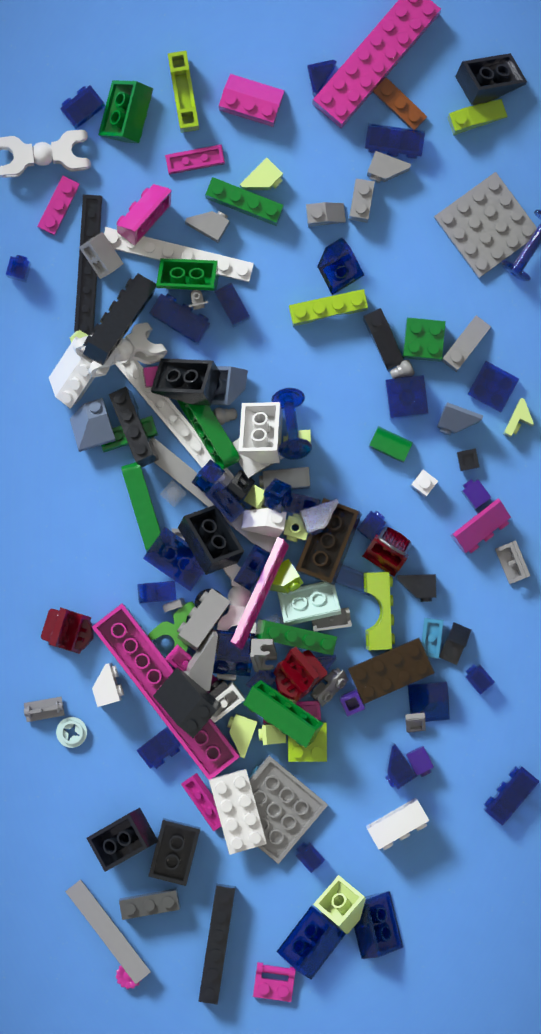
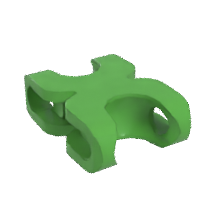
M192 601L185 604L174 613V624L168 621L162 622L148 634V637L155 640L162 635H169L175 642L174 647L178 644L187 652L188 645L177 638L179 634L177 630L183 622L187 623V617L195 604Z

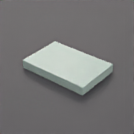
M324 581L300 586L297 590L289 593L277 592L284 625L289 626L341 614L335 585Z

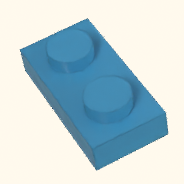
M424 618L422 645L428 657L439 659L443 620Z

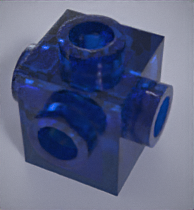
M276 478L265 489L263 494L265 506L279 513H282L286 507L288 508L293 499L291 497V485Z

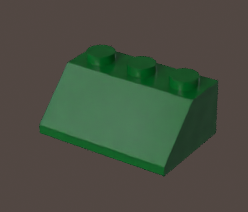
M112 80L98 135L126 143H139L153 88L138 81Z
M160 258L156 288L217 291L219 278L218 261Z

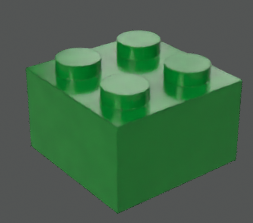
M407 318L403 358L441 362L446 321Z

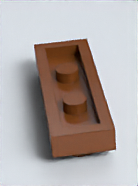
M387 77L373 90V93L413 131L427 118Z

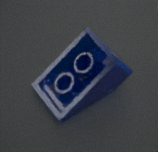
M166 527L161 531L143 558L191 592L205 574L186 541Z

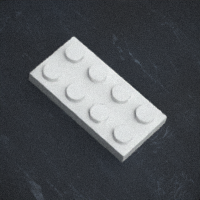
M243 769L209 779L229 855L267 844L247 770Z

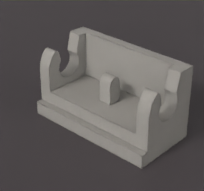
M103 232L92 237L79 247L100 279L111 274L124 264Z
M516 540L495 549L509 584L530 576Z
M349 607L341 608V614L312 620L313 631L351 627Z
M252 639L250 658L255 672L274 669L273 665L265 664L267 660H277L273 639Z

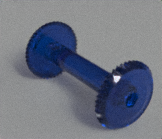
M536 210L534 214L541 220V210ZM541 224L514 264L506 260L501 262L502 267L522 281H529L531 279L523 269L541 244Z
M284 388L272 396V402H280L281 409H284L288 440L279 446L278 452L282 457L290 460L301 459L312 450V444L308 440L299 438L295 408L303 403L305 395L296 388Z

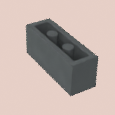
M177 888L120 898L119 900L122 920L180 910Z

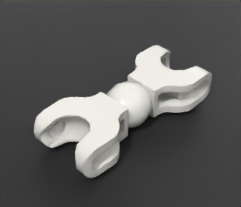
M85 130L66 131L58 141L51 142V145L46 142H39L33 147L32 144H25L15 136L1 137L0 150L10 151L13 154V161L10 164L0 166V177H19L27 167L34 166V163L39 166H46L52 161L53 164H61L71 172L88 170L91 167L90 160L88 158L76 157L72 153V147L75 144L87 140L88 132Z
M149 323L136 324L131 333L120 341L104 365L93 360L87 371L92 377L104 376L109 371L110 366L115 365L116 361L124 362L128 359L130 361L138 360L144 364H153L159 362L161 358L163 359L167 354V350L163 344H154L147 340L153 330ZM88 336L78 339L74 344L73 349L78 356H85L83 352L86 346L83 344Z
M261 551L254 553L249 567L242 568L237 564H233L223 568L225 574L231 580L232 588L228 592V600L231 602L227 614L218 621L217 642H224L228 630L232 626H238L252 595L249 590L251 582L262 572L263 553ZM254 623L248 636L247 645L251 646L252 639H255L256 623Z

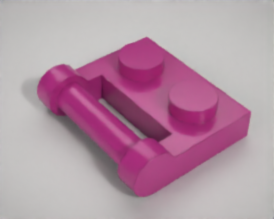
M258 962L253 997L291 1002L296 967L284 968L263 965L262 962ZM262 972L289 976L288 981L263 978Z

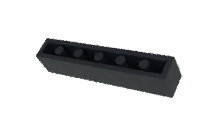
M137 273L134 279L130 278L125 286L126 290L122 289L117 297L118 301L114 300L109 308L110 312L104 313L100 320L101 324H96L92 331L93 335H88L83 344L86 346L83 354L101 365H104L155 292L156 283Z
M216 884L198 1002L218 1005L236 886Z

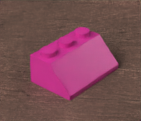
M230 74L219 103V111L274 127L285 90Z
M155 184L150 188H146L141 194V199L138 202L132 203L126 216L122 215L116 223L117 233L135 246L170 207L172 190Z
M498 498L450 536L464 554L468 551L471 554L479 548L478 543L484 539L486 542L494 536V530L497 528L502 530L506 527L511 516Z

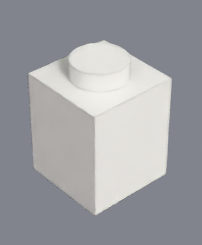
M422 470L410 486L426 497L438 480L425 470Z

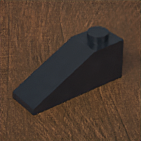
M377 309L363 316V321L386 369L389 370L400 365L404 359L382 309Z

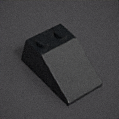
M511 53L462 61L455 76L471 105L488 103L527 83Z
M161 358L151 392L192 405L211 406L221 373L214 361Z
M178 667L153 695L175 723L192 738L198 734L222 705Z

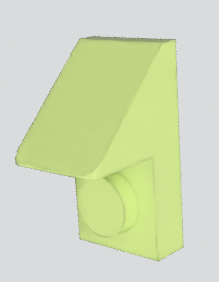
M523 398L519 399L503 433L506 436L511 437L512 434H517L521 426L518 423L519 421L530 426L534 425Z

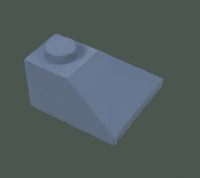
M217 366L221 374L211 405H230L246 389L248 370L231 366Z
M103 398L84 403L70 418L79 452L116 441Z
M447 402L437 427L441 428L440 432L451 435V432L455 434L479 423L483 419V415Z

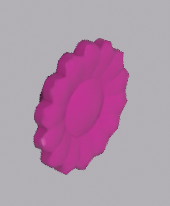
M120 965L116 971L117 983L126 989H133L135 986H138L139 982L135 984Z

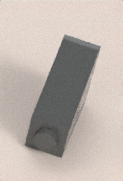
M309 467L263 471V475L259 476L260 487H264L265 491L310 488Z

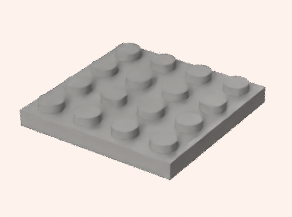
M496 172L434 216V219L478 278L540 234L538 228Z
M269 755L249 778L267 843L258 846V848L279 864L328 804Z

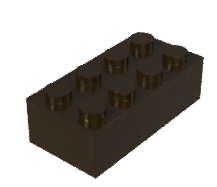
M323 498L296 570L310 577L335 585L362 516L361 512Z
M420 637L348 668L363 704L435 673Z

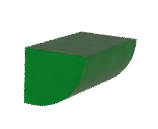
M378 426L369 447L403 463L413 442Z

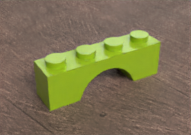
M187 51L168 53L180 132L199 130Z
M364 289L289 305L293 326L311 323L331 316L353 314L368 310Z
M364 572V592L371 594L377 600L380 607L377 622L365 630L366 649H392V645L395 644L394 633H391V626L394 625V615L391 614V606H393L394 601L393 595H390L393 578L389 576V572Z

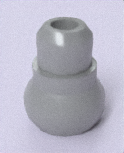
M404 360L400 365L392 369L390 374L393 380H398L400 378L412 377L415 372L410 361Z
M218 407L213 410L221 425L237 418V411L234 408L223 409Z

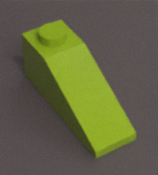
M502 99L451 112L447 118L454 136L507 118L508 116Z

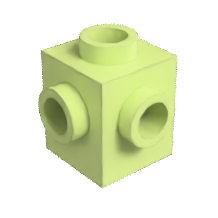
M293 513V516H288V519L285 521L283 535L287 536L286 540L297 542L298 539L306 541L311 522L303 520L304 516ZM292 525H297L298 531H293Z

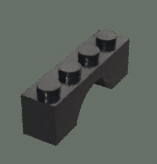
M123 387L109 394L135 462L144 467L159 460L154 445L140 420L139 408L133 393L127 387Z

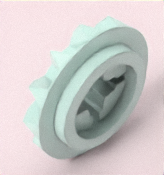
M76 717L63 719L57 726V739L65 747L74 748L80 746L87 736L85 723ZM75 724V732H77L79 736L73 735L70 738V740H68L69 733L66 732L64 728L71 729Z

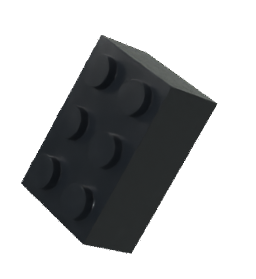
M217 505L185 515L178 526L179 531L205 575L238 563L244 553L243 548Z
M141 808L128 813L86 838L105 872L159 842Z
M163 818L158 836L159 842L156 844L148 877L186 886L201 827Z

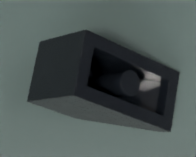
M436 574L396 576V580L415 598H420L421 602H431L432 598H436Z

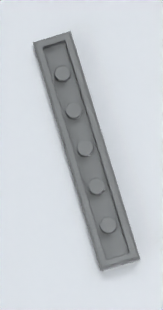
M79 880L65 891L135 984L151 973L82 880Z

